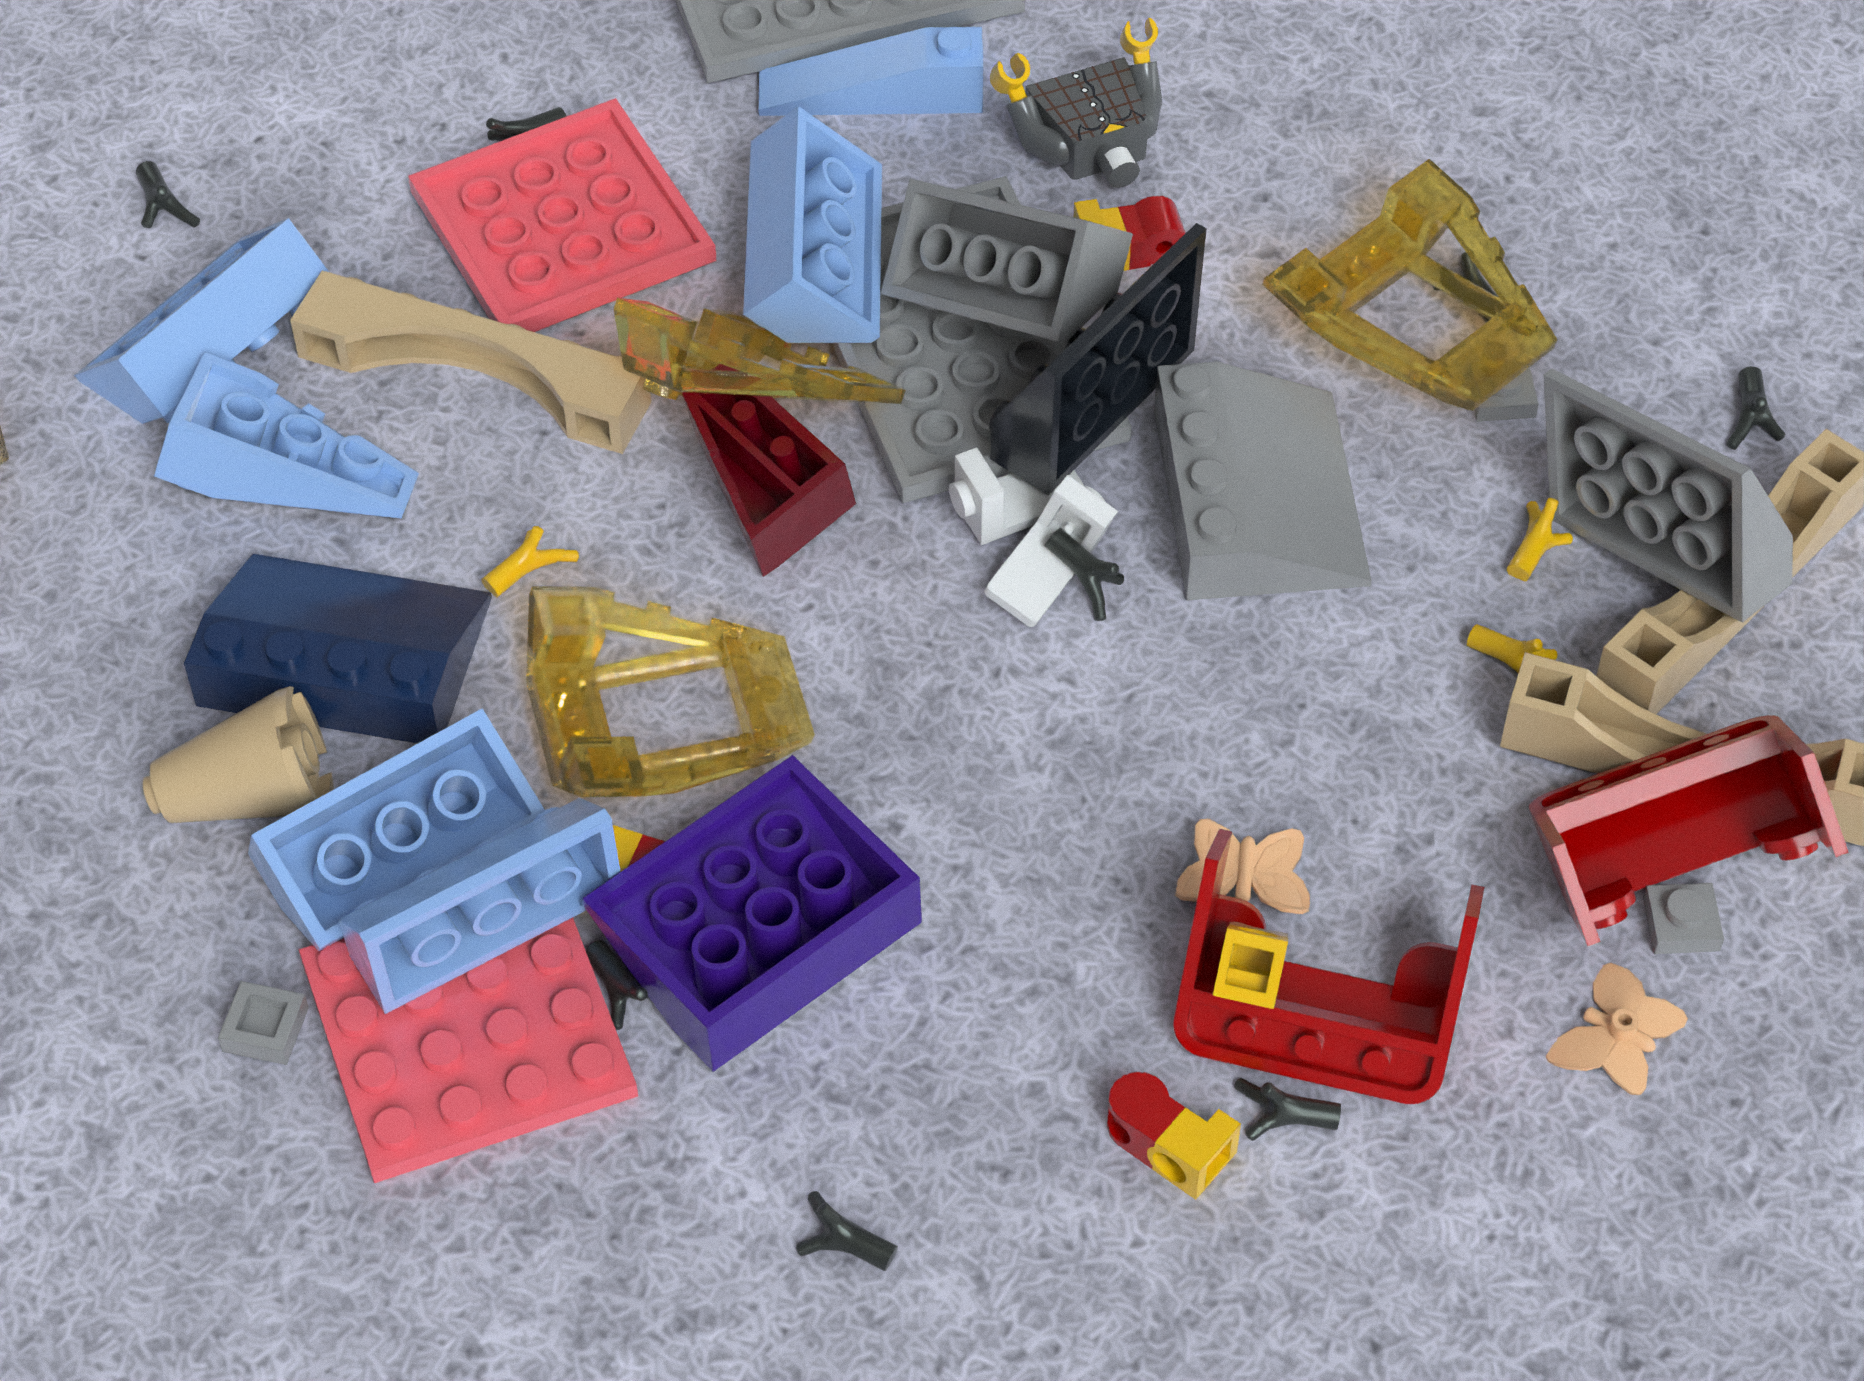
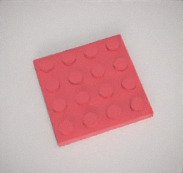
M616 98L408 176L412 195L488 318L504 324H515L528 331L536 332L717 261L714 242Z
M573 917L387 1014H384L349 956L344 938L321 951H318L313 945L298 949L374 1183L638 1097L636 1081Z

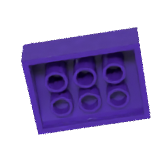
M791 755L582 898L584 908L641 987L647 990L648 997L671 1029L712 1072L922 923L920 877L794 755Z

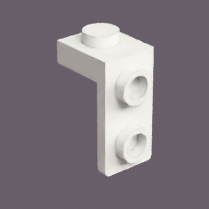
M976 447L955 455V482L949 485V494L957 514L966 520L979 543L984 545L1034 526L1057 487L1049 495H1046L1013 473L996 478ZM1074 470L1069 476L1081 485H1084Z
M1067 475L1054 491L1037 522L990 580L984 590L985 595L1027 626L1034 627L1075 575L1065 563L1044 546L1045 543L1061 527L1082 547L1092 553L1118 511L1106 503L1096 490L1081 485Z

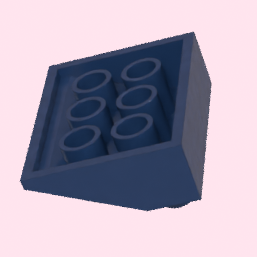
M252 554L204 612L184 661L195 704L197 707L238 713L271 693L291 686L294 687L293 694L301 692L306 698L319 727L418 744L448 727L492 595L491 592Z

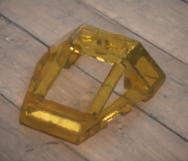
M1430 159L1388 188L1381 214L1378 218L1320 260L1307 248L1303 249L1264 277L1262 283L1297 318L1334 347L1444 403L1471 411L1552 351L1558 341L1526 286L1516 283L1503 259L1506 253L1497 238H1489L1478 220L1480 210L1471 195ZM1447 228L1455 236L1498 297L1426 255ZM1410 272L1488 318L1489 321L1438 360L1434 361L1354 312Z
M617 298L613 309L624 370L645 378L643 389L664 398L677 400L678 396H682L683 392L770 396L783 399L901 404L906 391L855 366L849 365L848 368L828 367L826 365L830 354L808 346L804 356L790 349L792 343H787L765 328L759 327L751 319L730 311L704 308L695 337L692 339L697 321L648 301ZM767 355L782 363L780 369L777 370L759 362ZM719 364H723L728 367L737 369L739 371H724L712 369Z
M531 587L528 606L526 685L550 780L554 787L579 797H640L674 794L777 761L812 742L815 733L785 636L712 617L708 625L670 616V606L650 601L647 602L645 609L615 602V592L596 587ZM605 630L697 646L594 666L606 637ZM718 667L724 668L743 734L638 755L634 736L611 737L599 690Z

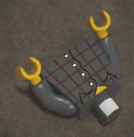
M1148 17L1145 22L1147 41L1139 42L1132 37L1129 21H1127L1120 35V44L1128 54L1133 55L1134 65H1128L1125 57L1027 85L1026 90H1024L1022 84L1030 75V64L1024 55L1015 53L1010 59L1011 69L1015 73L1016 79L1006 75L1000 61L993 66L989 77L990 83L996 91L1008 94L1011 102L1006 104L1020 142L1027 152L1052 165H1060L1073 180L1103 172L1109 184L1115 188L1125 187L1135 181L1140 172L1137 161L1146 158L1147 140L1156 134L1162 106L1157 61L1151 62L1149 50L1158 36V27L1152 18Z

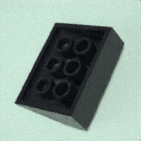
M1196 223L1123 294L1117 293L1105 305L1101 315L1087 329H1079L1069 339L1065 350L1049 365L1045 363L1039 366L1024 390L1012 401L1005 400L997 407L989 423V430L991 431L990 460L1046 495H1049L1067 475H1070L1156 389L1157 366L1181 364L1194 351L1207 228Z

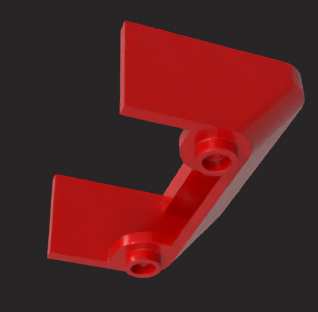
M1765 715L1747 719L1557 788L1534 799L1528 806L1571 917L1587 946L1601 942L1596 929L1613 926L1628 916L1626 909L1631 907L1636 901L1634 892L1646 888V886L1657 884L1760 847L1764 853L1778 854L1780 860L1784 861L1802 858L1818 849L1817 842L1820 841L1835 857L1849 853L1814 752L1776 715Z
M1219 829L1205 858L1174 1015V1032L1179 1043L1190 1053L1203 1058L1403 1104H1418L1432 1098L1443 1083L1485 887L1471 884L1458 947L1436 942H1424L1411 947L1403 954L1399 961L1394 985L1284 961L1274 1009L1213 996L1225 935L1230 922H1239L1252 927L1266 929V923L1261 912L1253 904L1243 899L1220 894L1232 831Z

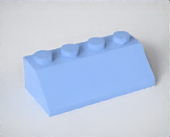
M799 106L751 141L743 315L751 319L759 327L765 328L787 343H872L880 337L882 164Z
M289 218L240 238L74 376L79 382L142 424L159 418H163L166 423H170L204 352L235 363L233 358L246 347L251 352L259 349L279 333L280 330L275 323L288 312L291 316L294 315L321 271H329Z
M482 708L255 832L250 838L248 855L281 910L318 951H321L344 938L339 919L351 914L363 902L374 898H382L412 883L424 871L437 867L441 868L473 852L482 842L494 837H503L532 822L545 809Z
M581 798L560 808L547 809L536 816L532 822L503 837L490 838L479 844L473 852L441 868L437 867L426 870L417 876L412 883L382 898L367 900L356 907L351 914L339 919L349 956L384 1014L586 911L582 898L621 872L612 819L605 808Z

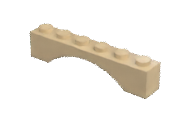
M322 270L290 319L299 358L349 373L379 366L408 363L443 364L479 371L511 384L536 400L556 420L567 438L620 454L624 453L651 404L648 365L635 362L625 356H614L586 348L570 340H559L528 331L515 324H504L480 317L464 309H453L422 300L409 293H398L374 286L354 277H344Z
M1825 429L1790 463L1768 495L1793 535L1792 578L1845 526L1864 504V452L1828 429ZM1680 590L1671 598L1654 607L1641 609L1603 647L1596 676L1611 689L1639 707L1657 714L1761 609L1742 623Z
M1525 652L1509 702L1500 747L1599 774L1706 735L1707 733L1671 722L1639 707L1607 686L1589 669ZM1840 739L1806 744L1814 752L1845 842L1864 846V743L1850 739Z

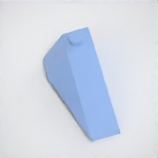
M925 27L766 68L759 72V116H785L798 106L811 115L983 113L982 27Z
M203 353L169 423L154 477L211 498L402 519L418 478V472L359 435L344 437L322 423L325 413L309 403L300 409L276 393L279 384L262 373L209 353Z

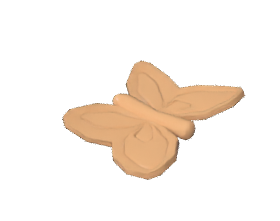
M1200 819L1195 825L1194 847L1199 861L1188 866L1177 881L1175 896L1180 900L1197 902L1207 853L1219 829L1230 831L1211 819ZM1291 828L1270 834L1257 845L1251 836H1246L1240 843L1232 833L1220 894L1227 895L1236 885L1235 898L1249 901L1252 887L1262 903L1281 912L1295 914L1309 912L1310 894L1304 881L1293 872L1301 859L1304 836L1301 830Z
M1608 963L1603 965L1593 982L1594 1002L1602 1012L1589 1007L1583 1016L1585 1022L1594 1026L1575 1027L1561 1035L1550 1048L1546 1058L1549 1063L1567 1070L1589 1071L1602 1067L1610 1078L1630 1095H1641L1646 1090L1648 1064L1643 1052H1653L1656 1048L1653 1039L1668 1037L1683 1028L1688 1018L1682 1009L1669 1001L1646 996L1642 982L1629 969Z

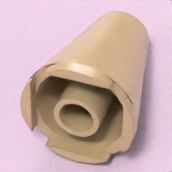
M289 686L279 689L152 761L150 764V776L143 778V791L150 810L154 814L162 813L169 823L285 817L334 790L332 772L319 777L320 762L318 755L327 753L318 722L306 698L301 692L293 694L294 687Z

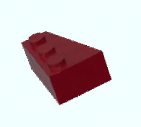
M729 357L682 393L695 435L763 577L783 564L856 504L846 464Z

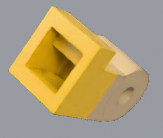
M1230 922L1225 935L1213 996L1274 1009L1288 945V933L1256 928L1239 922Z

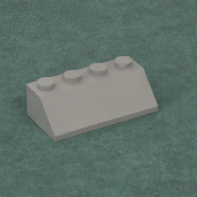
M910 178L881 294L1066 343L1118 293L1133 233Z

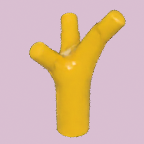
M1548 498L1542 511L1536 501L1527 503L1526 508L1529 514L1528 528L1522 543L1507 566V572L1510 576L1524 582L1528 581L1547 550L1555 546L1570 545L1572 543V534L1552 533V521L1559 504L1557 499Z
M533 526L531 530L527 531L521 546L485 575L481 581L484 587L497 598L533 570L556 562H577L579 552L577 550L537 549L544 530L539 526Z
M1479 624L1473 626L1467 639V647L1499 659L1517 673H1519L1525 652L1556 660L1558 655L1555 649L1542 648L1543 643L1538 638L1520 641Z

